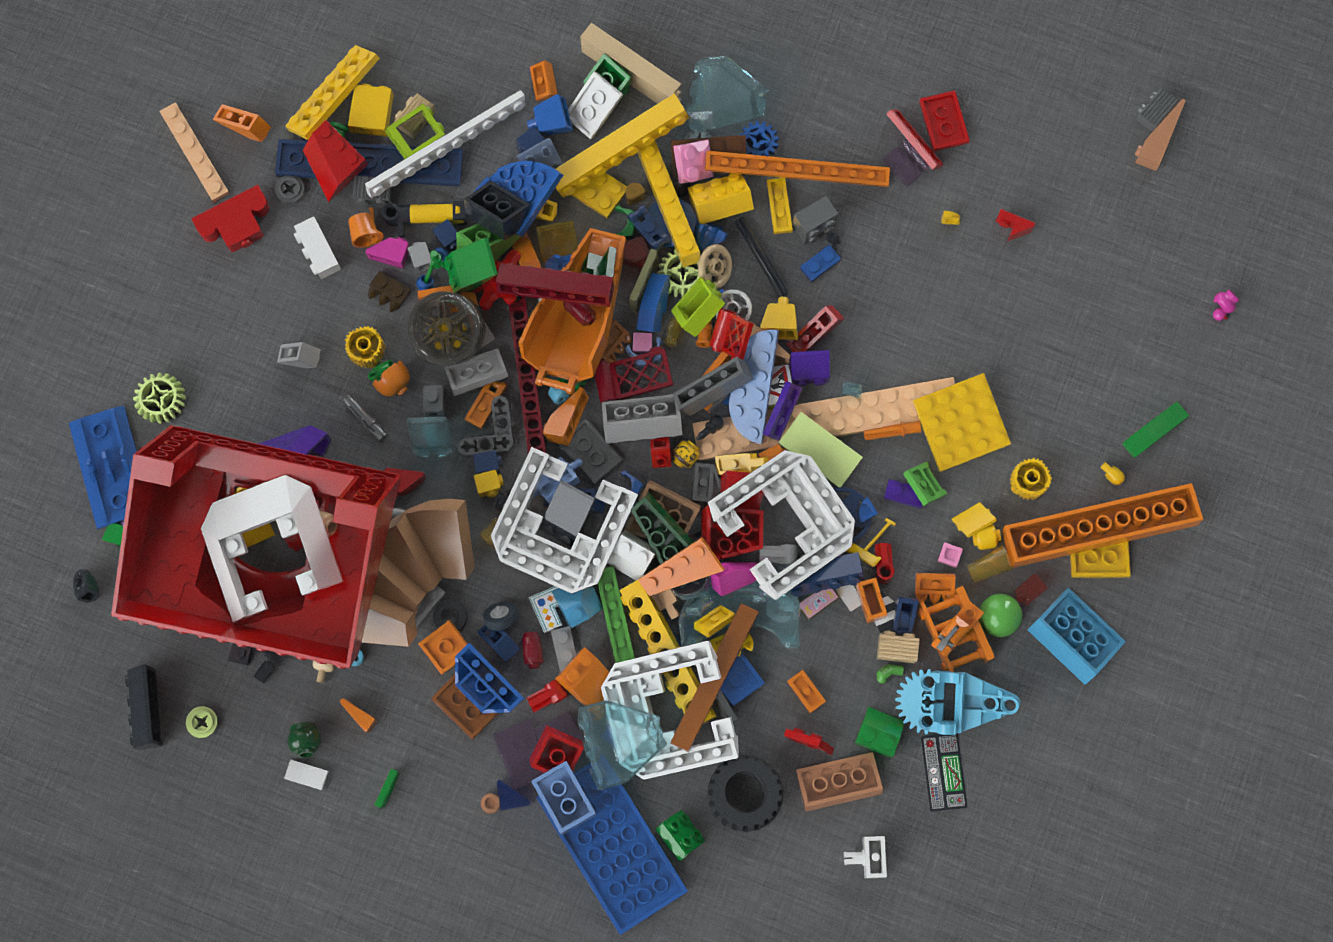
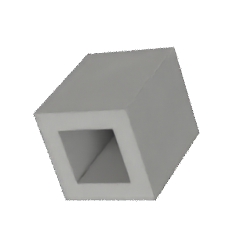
M426 242L413 243L411 247H408V251L416 273L428 270L431 260Z

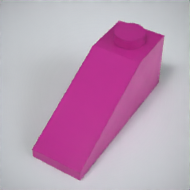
M725 561L721 563L724 571L710 575L712 588L719 595L724 596L757 581L749 569L759 562Z

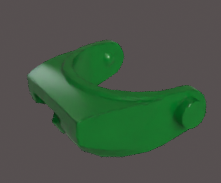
M617 205L614 209L617 212L625 213L627 215L631 212L634 213V211L623 208L619 205ZM628 219L625 229L616 235L624 236L626 240L634 237L635 227Z

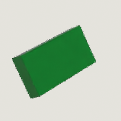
M394 769L390 770L374 804L381 809L385 808L400 776V772Z

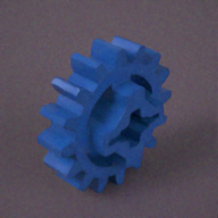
M756 121L755 125L749 123L748 128L743 127V133L739 135H745L746 154L760 156L775 154L774 149L778 148L777 142L779 137L776 136V130L771 131L772 125L766 127L765 121L762 125H759V122Z

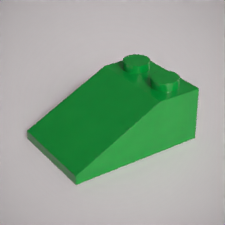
M488 238L455 250L444 257V265L449 274V284L454 294L474 291L498 275Z

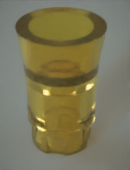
M1001 545L989 554L975 560L974 563L969 564L967 570L974 583L982 579L985 580L1002 572L1013 570V565L1006 550Z

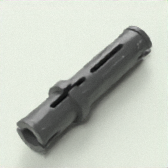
M351 394L342 400V403L362 422L367 432L370 431L379 442H383L389 436L378 424L379 421L371 417Z

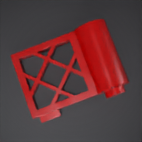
M721 308L718 312L709 345L715 352L721 353L723 351L731 355V359L739 357L743 360L754 324L738 316L736 312Z

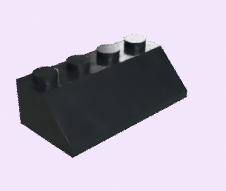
M143 664L128 669L127 676H125L126 687H129V695H127L126 699L131 712L128 715L129 725L132 726L130 743L137 750L162 747L156 670Z

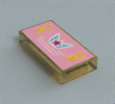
M834 589L822 590L819 593H812L797 604V607L809 621L840 597Z

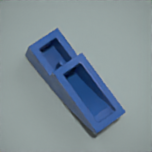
M651 274L642 298L637 330L660 332L662 313H666L670 275Z

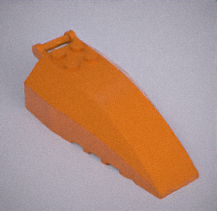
M590 228L578 245V249L571 255L566 267H563L561 270L580 273L582 263L588 253L604 256L609 246L616 248L613 274L614 292L610 307L587 304L596 312V320L592 325L582 326L564 309V301L541 299L533 310L519 340L521 357L539 371L535 382L536 385H546L564 390L568 394H573L577 382L594 376L608 342L626 237ZM547 374L569 380L567 384L545 377Z

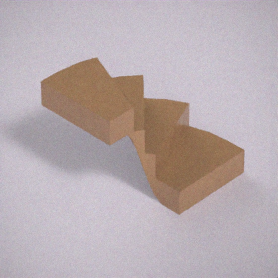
M430 500L407 509L391 520L362 642L409 647L418 634L415 616L426 594L434 590L442 578L467 580L473 572L475 565L465 500Z

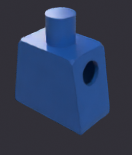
M556 94L535 106L533 109L535 118L527 120L529 129L534 126L545 136L573 131L566 99L560 94Z

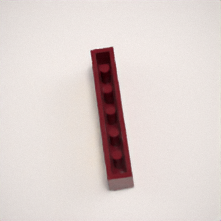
M500 263L495 281L498 293L610 307L614 292L613 277L606 275L600 276L568 270L560 271L550 268L520 266L511 263Z

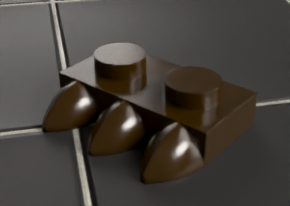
M379 270L369 284L368 298L372 299L380 294L379 305H384L391 300L389 310L394 312L402 306L411 293V289Z

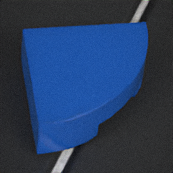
M868 497L859 507L858 518L861 524L878 514Z

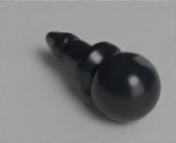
M712 416L709 422L705 424V428L698 434L696 440H702L710 433L714 434L722 429L724 425L722 417Z

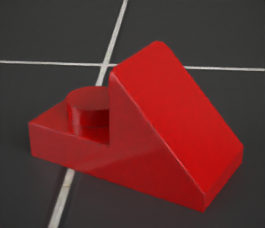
M1000 209L995 221L1004 228H1012L1007 241L1031 233L1035 226L1034 222L1003 209Z

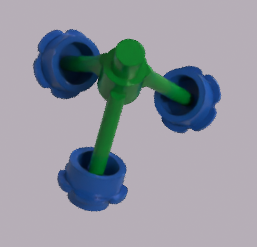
M438 247L431 251V262L427 274L421 275L416 280V286L419 290L434 288V280L430 277L434 268L439 269L443 267L446 270L444 257L449 254L447 250Z

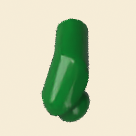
M387 360L375 366L368 373V379L373 382L381 380V374L394 364L393 361Z

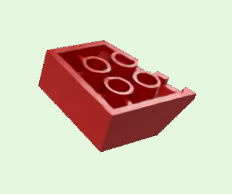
M327 120L312 133L303 149L328 202L341 192L369 164Z
M707 505L701 511V537L706 541L718 560L763 549L764 510L734 508L744 526L727 537L718 523L713 521L710 507Z

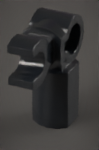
M253 647L256 652H264V656L268 658L267 661L264 660L253 676L264 684L276 668L274 665L280 663L284 656L278 655L273 651H259Z

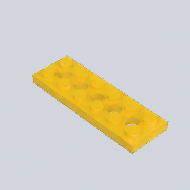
M357 45L351 48L344 59L325 78L324 82L314 90L311 97L302 104L298 112L289 119L285 127L290 132L309 140L312 133L330 117L380 59L377 54Z

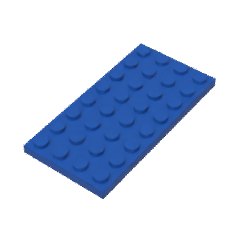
M602 755L573 773L597 816L561 835L540 796H537L536 799L616 930L621 935L688 892L606 758Z

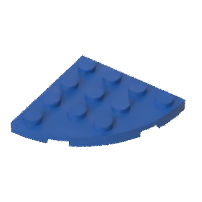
M519 161L497 169V172L491 177H486L476 190L493 181L529 203L530 209L519 231L516 233L523 237L560 182L563 174L555 168L542 163Z

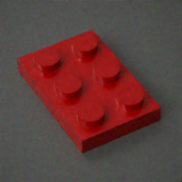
M955 90L919 99L933 152L969 144V136Z

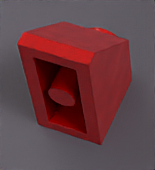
M385 468L386 472L402 475L396 498L398 496H405L426 479L424 472Z

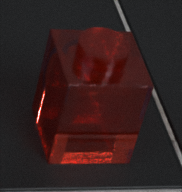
M1034 573L1015 590V596L1022 604L1029 605L1047 589V586Z

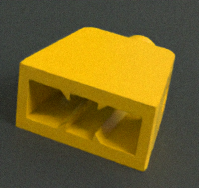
M779 297L777 304H768L760 328L763 331L779 330L778 339L798 340L795 305L789 304L787 297Z

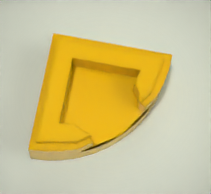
M944 211L941 223L959 225L960 215L955 212Z

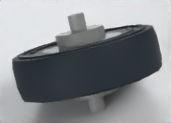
M498 602L485 610L483 620L488 629L504 630L516 623L518 620V610L511 602Z

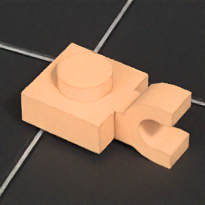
M672 589L652 595L660 611L666 608L671 619L681 616L673 604L678 600Z

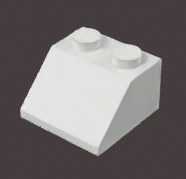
M625 530L617 540L607 564L612 567L614 566L615 569L632 579L638 580L646 573L656 553L649 543Z

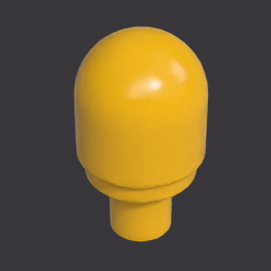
M1106 462L1100 466L1106 472L1105 476L1112 484L1120 485L1124 482L1125 475L1119 468L1111 467Z

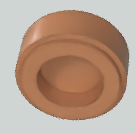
M486 794L481 800V807L486 813L494 814L499 811L501 800L495 794Z

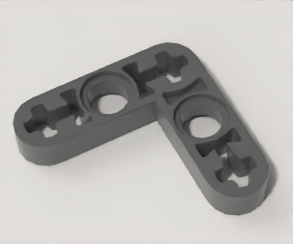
M497 396L491 402L495 435L462 439L458 444V450L461 454L473 455L494 450L501 452L512 448L513 434L509 402L504 396ZM498 399L505 402L502 411H507V415L496 417L495 412L499 413V407H495ZM499 418H505L508 421L505 429H500L497 426ZM496 437V441H501L502 437H506V440H510V444H507V448H504L503 445H496L498 449H494L493 438ZM483 439H488L491 442L490 449L483 450L480 442ZM473 440H478L477 448L479 451L475 452V448H470L469 452L461 448L465 441H468V444H475Z

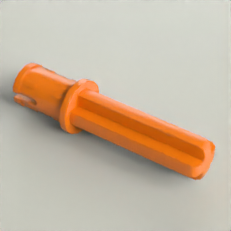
M920 421L900 422V424L865 430L863 434L865 440L899 435L904 437L906 434L921 433Z

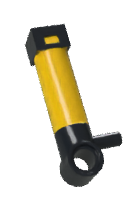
M453 201V204L420 205L387 203L382 208V215L386 224L389 226L398 225V237L400 238L405 237V224L442 223L448 219L454 225H468L464 201ZM396 212L394 217H388L389 213Z

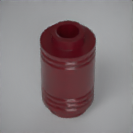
M563 302L564 309L582 326H590L595 322L596 312L587 304Z
M538 632L524 633L521 638L524 665L529 666V669H538L544 663L541 636Z

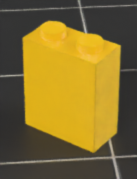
M365 83L356 85L348 121L351 133L387 137L385 130L389 127L394 97L392 89L387 86L373 87Z

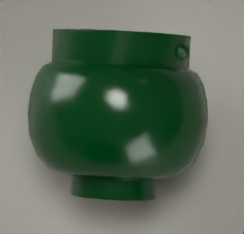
M299 722L290 727V733L287 738L290 751L300 758L313 756L314 752L321 745V736L315 723Z

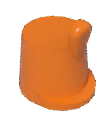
M373 207L369 208L370 213H358L351 216L348 220L351 241L354 247L364 248L376 245L384 238L383 233L376 228Z

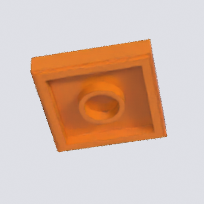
M448 620L418 643L441 675L455 665V656L468 644L451 620Z

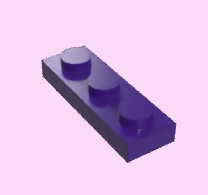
M788 381L785 382L770 419L766 424L763 432L764 435L780 441L803 388Z

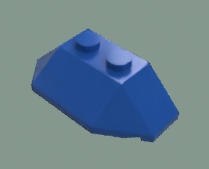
M470 643L455 656V686L483 714L510 713L524 699Z

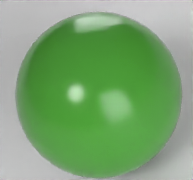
M991 595L982 602L979 608L984 612L983 616L979 619L981 627L985 632L994 637L1010 636L1021 625L1022 609L1019 603L1009 595Z

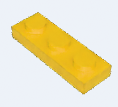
M785 178L767 179L766 184L773 233H791L793 229Z

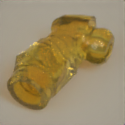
M674 317L668 322L667 336L663 340L667 347L672 348L677 345V337H679L682 329Z

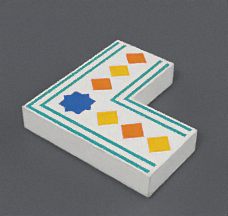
M556 586L529 597L544 634L562 626L555 610L559 606L551 592L558 588Z

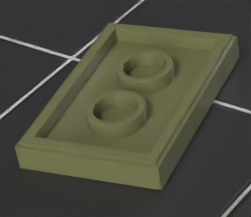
M654 249L650 250L630 295L629 306L633 312L638 311L650 276L657 268L658 252Z

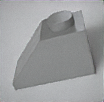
M304 342L283 344L280 347L277 363L300 368H315L320 360L321 349Z

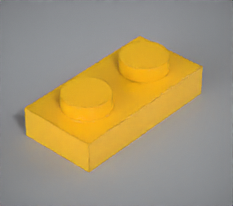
M719 605L694 622V629L709 638L731 623L735 613Z

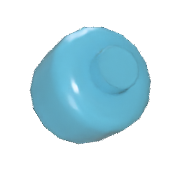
M550 387L548 391L549 397L555 404L564 403L570 395L564 390Z

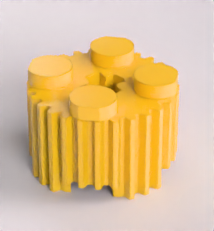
M364 326V328L360 327V329L356 328V331L348 332L349 335H346L347 339H345V350L354 364L360 365L361 368L363 366L365 368H373L378 364V361L381 362L380 359H383V355H385V345L376 329Z
M1032 458L1031 460L1021 461L1010 475L1011 490L1015 495H1019V498L1035 500L1041 497L1050 487L1052 480L1051 474H1049L1050 470H1047L1048 467H1045V463L1043 464L1042 460L1039 461L1038 458L1037 460ZM1031 476L1033 482H1030L1027 478Z

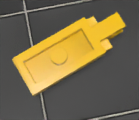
M757 453L715 456L716 470L718 475H722L726 471L752 473L758 469V466L767 463L768 457L757 458Z

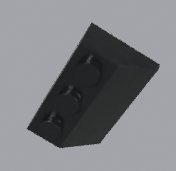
M493 181L488 182L464 199L466 216L503 240H507L519 231L530 209L529 203Z

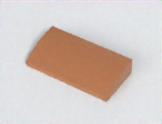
M873 752L796 770L805 812L883 794V787Z

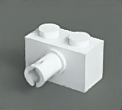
M885 836L863 837L862 852H844V858H852L845 859L844 865L862 864L864 866V879L887 877Z

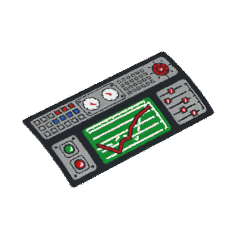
M958 733L956 735L922 736L921 743L930 811L967 808Z

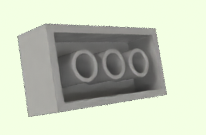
M673 395L602 402L606 443L682 435L680 410Z

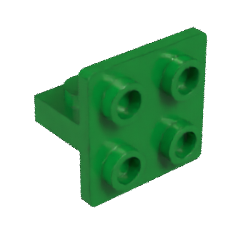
M683 810L678 811L663 821L655 829L678 861L684 859L705 842L701 832L696 829Z

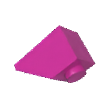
M390 237L366 249L365 253L368 259L404 269L409 254L408 247L410 246L407 240L396 237L395 239Z

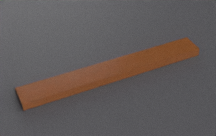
M741 603L716 652L721 678L700 683L670 744L689 753L759 611Z

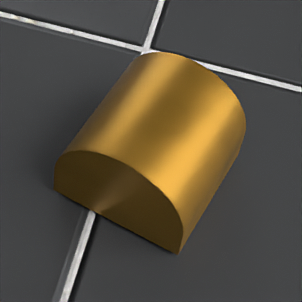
M631 183L627 186L626 201L628 205L631 206L646 198L645 190L641 184Z

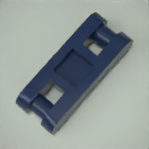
M644 205L639 206L636 212H631L627 215L629 221L652 249L658 252L663 245H668L672 242L668 234L662 230ZM643 216L645 220L640 223L638 219ZM659 236L660 239L655 241L654 238Z

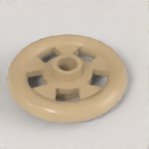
M718 244L710 245L700 256L698 262L699 278L702 277L706 281L708 279L712 281V276H716V282H713L717 286L716 289L723 287L729 280L732 272V259L725 247ZM710 254H712L713 258L709 260L708 257L710 256ZM720 254L723 256L722 260L718 258Z

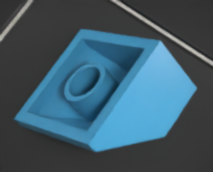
M593 586L575 593H569L560 588L551 591L571 628L588 620L603 609Z

